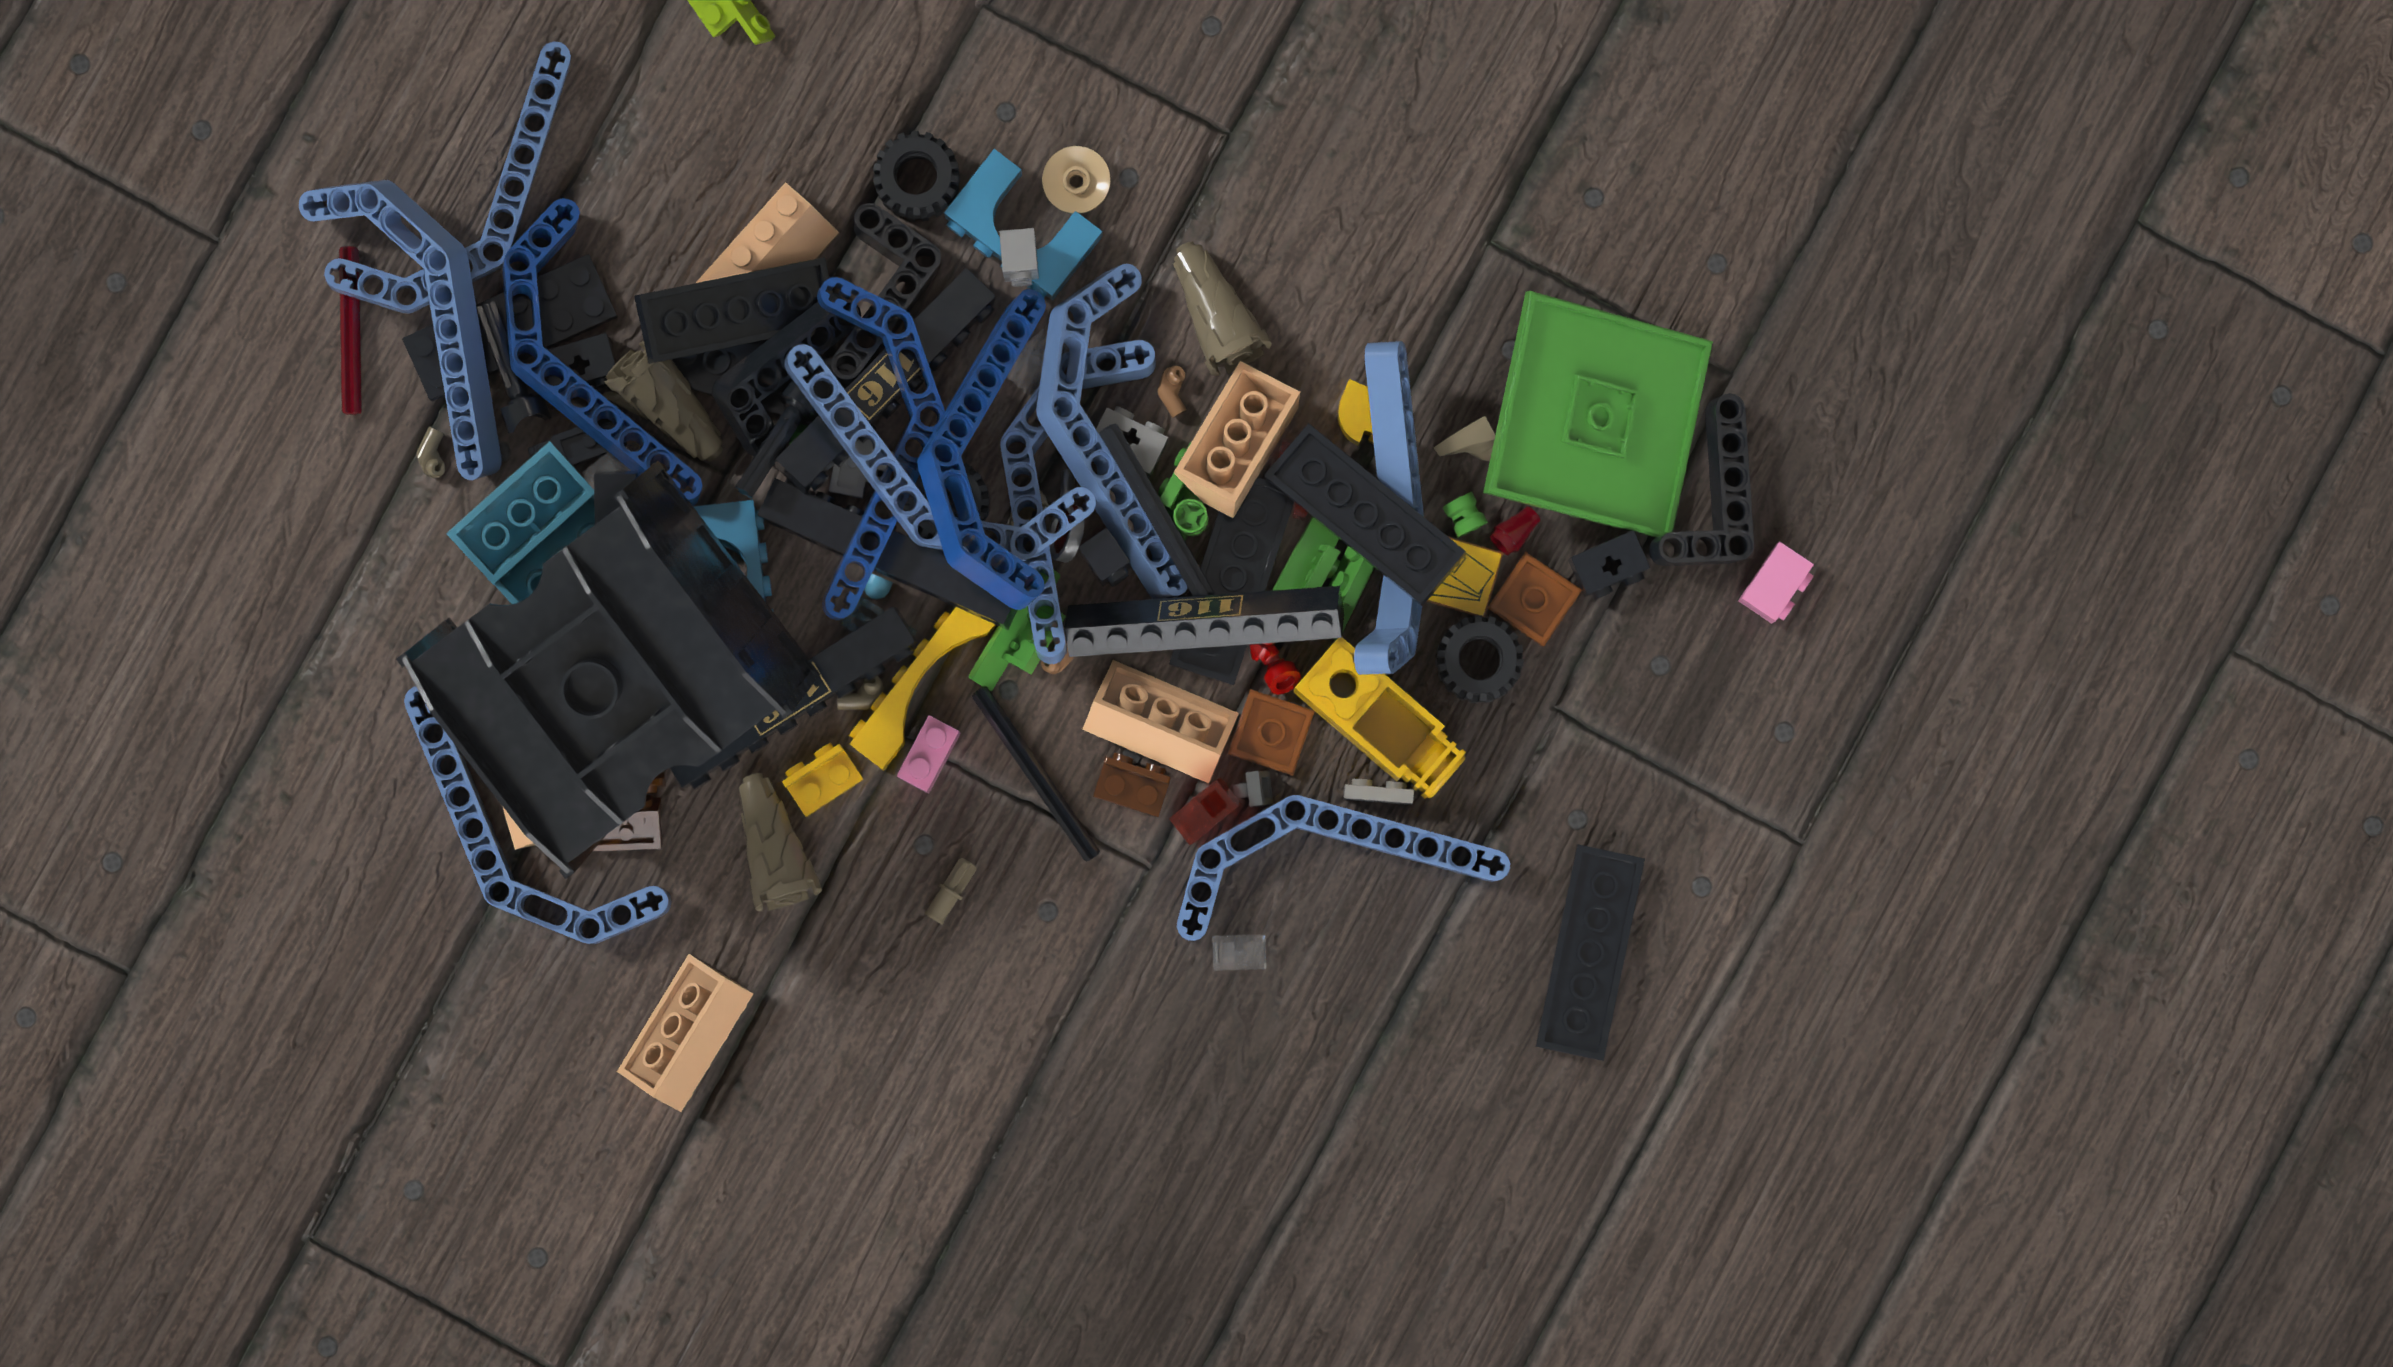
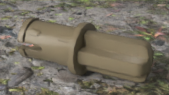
M964 858L959 859L944 884L940 883L938 885L941 889L924 914L943 925L944 920L957 900H962L963 897L960 895L976 872L977 867Z

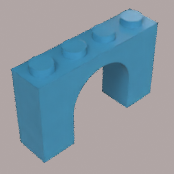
M993 149L944 212L945 218L948 220L946 226L961 238L964 234H967L976 241L973 247L987 258H990L993 254L1002 261L1000 236L994 226L995 213L1001 201L1022 176L1021 169L996 149ZM1075 211L1053 240L1044 247L1037 249L1039 279L1032 280V285L1027 286V288L1039 292L1043 298L1047 296L1054 300L1103 237L1102 231Z
M754 500L695 506V510L723 547L733 550L745 561L748 580L766 602V597L772 596L770 576H763L762 563H768L766 542L760 543L758 531L765 530L763 518L757 515L759 510H756Z

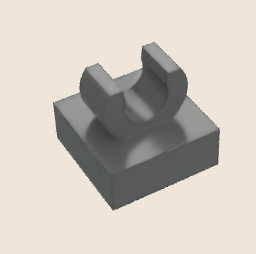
M1270 771L1246 772L1247 783L1233 785L1234 799L1249 798L1250 807L1274 805Z

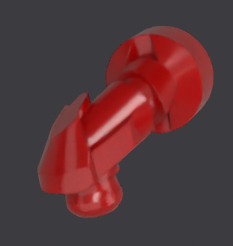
M1275 643L1249 644L1253 661L1258 662L1260 659L1264 665L1268 666L1264 680L1273 694H1284L1297 686L1301 680L1300 672L1293 662L1285 661L1284 658L1281 659L1279 657L1280 651Z

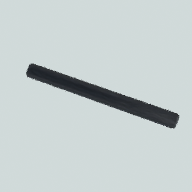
M1114 423L1100 431L1102 440L1192 596L1216 595L1118 424Z
M986 686L978 689L972 695L973 700L1079 854L1086 862L1095 858L1100 853L1099 848L995 697Z

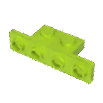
M687 0L712 37L720 36L738 20L755 45L770 42L775 38L774 33L770 29L769 21L758 12L751 0Z

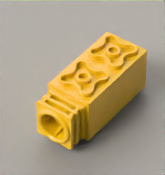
M1343 637L1337 638L1297 684L1293 692L1396 782L1400 778L1406 783L1410 781L1414 785L1412 788L1415 791L1419 789L1423 792L1421 796L1424 799L1427 797L1432 798L1464 762L1466 751L1463 749L1459 751L1455 747L1457 744L1454 741L1450 743L1446 739L1448 736L1441 731L1445 726L1387 675H1358L1354 664L1355 648Z

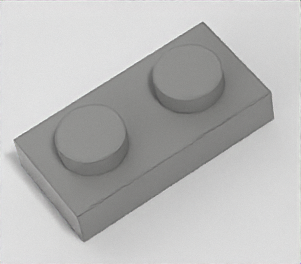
M1352 779V785L1345 784L1343 800L1413 804L1414 790L1407 789V783L1386 781V787H1373V780Z

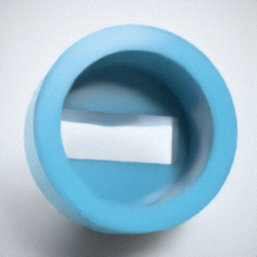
M871 574L864 591L871 599H881L889 593L893 582Z

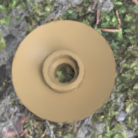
M1070 146L1056 152L1046 163L1042 176L1043 189L1048 200L1059 210L1073 214L1075 211L1083 214L1097 208L1106 198L1111 181L1110 172L1104 159L1094 150L1082 146ZM1075 176L1081 177L1083 180V184L1079 188H1074L1070 184V180Z

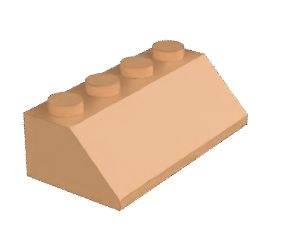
M785 182L696 283L817 259L838 236L839 232L806 199Z
M1240 361L1176 467L1174 474L1203 503L1234 518L1298 410L1300 391Z
M1113 660L1093 701L1082 730L1209 783L1239 713Z
M688 954L617 1072L653 1098L682 1112L721 1046L728 1038L735 1023L745 1010L753 993L701 960Z

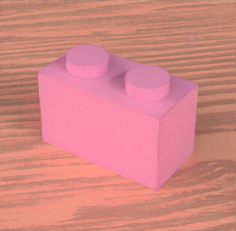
M1778 542L1738 601L1771 624L1778 617L1784 621L1795 603L1790 601L1797 589L1803 592L1814 575L1809 571L1814 564L1783 543Z
M928 715L897 777L929 794L961 734L960 731Z

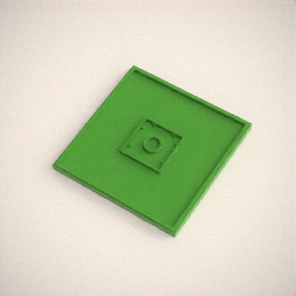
M1527 291L1523 302L1483 493L1627 531L1634 530L1635 533L1654 538L1673 532L1713 341L1533 291Z

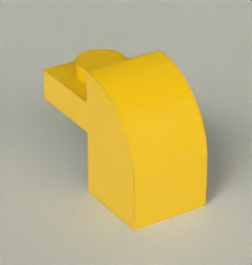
M1349 379L1338 407L1339 427L1344 436L1356 446H1359L1363 434L1370 436L1368 442L1374 444L1368 387Z

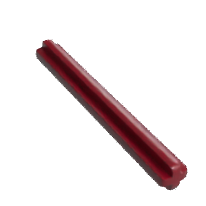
M354 246L340 247L339 258L359 263V250ZM341 267L339 270L340 283L342 279L353 281L354 287L352 289L358 290L359 272H356L357 278H353L346 274L345 268ZM340 293L342 412L346 415H357L362 412L360 299Z

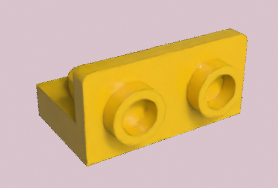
M831 743L825 745L814 753L817 759L806 766L803 762H800L785 772L788 778L783 780L782 783L788 789L805 817L810 816L864 780L840 744L835 747Z

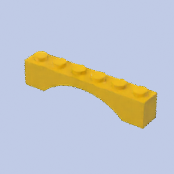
M955 607L951 614L945 611L934 625V628L938 630L930 641L924 638L914 650L913 655L917 657L909 668L903 665L893 677L892 682L895 684L888 695L882 692L872 704L870 709L874 713L869 720L865 722L861 719L851 731L849 736L853 740L850 745L884 771L905 745V722L908 706L924 674L938 659L949 651L971 640L989 636L997 625Z

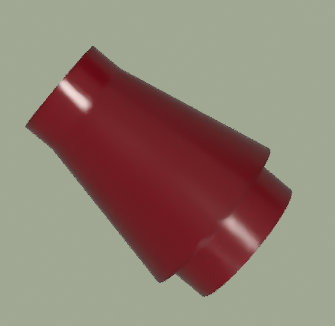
M1526 506L1519 513L1495 526L1494 533L1490 535V539L1497 549L1505 555L1509 556L1512 552L1517 553L1541 519L1532 508Z

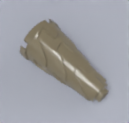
M1193 241L1179 246L1175 250L1177 255L1174 257L1175 263L1173 265L1184 290L1187 307L1194 323L1198 342L1207 360L1205 364L1210 374L1220 376L1218 367L1222 366L1225 367L1227 373L1234 372L1240 361L1249 365L1263 356L1264 352L1261 345L1264 344L1265 348L1269 349L1272 345L1265 329H1261L1257 320L1242 303L1232 285L1225 280L1207 249L1204 251L1202 245H1195Z
M642 341L639 345L644 351L634 352L631 349L608 372L606 375L607 381L604 382L612 391L617 392L646 420H651L663 433L676 441L694 459L697 457L700 461L705 459L708 462L713 461L723 451L721 446L723 440L720 437V431L711 421L705 408L692 392L691 385L672 359L649 364L645 344Z
M762 773L744 777L742 779L744 784L739 786V793L743 810L741 817L747 841V859L752 878L750 879L753 894L752 901L755 909L762 911L763 902H766L768 911L803 902L809 899L807 890L811 888L814 895H818L822 891L820 880L817 878L810 859H807L802 844L792 828L783 801L779 800L770 778H763Z

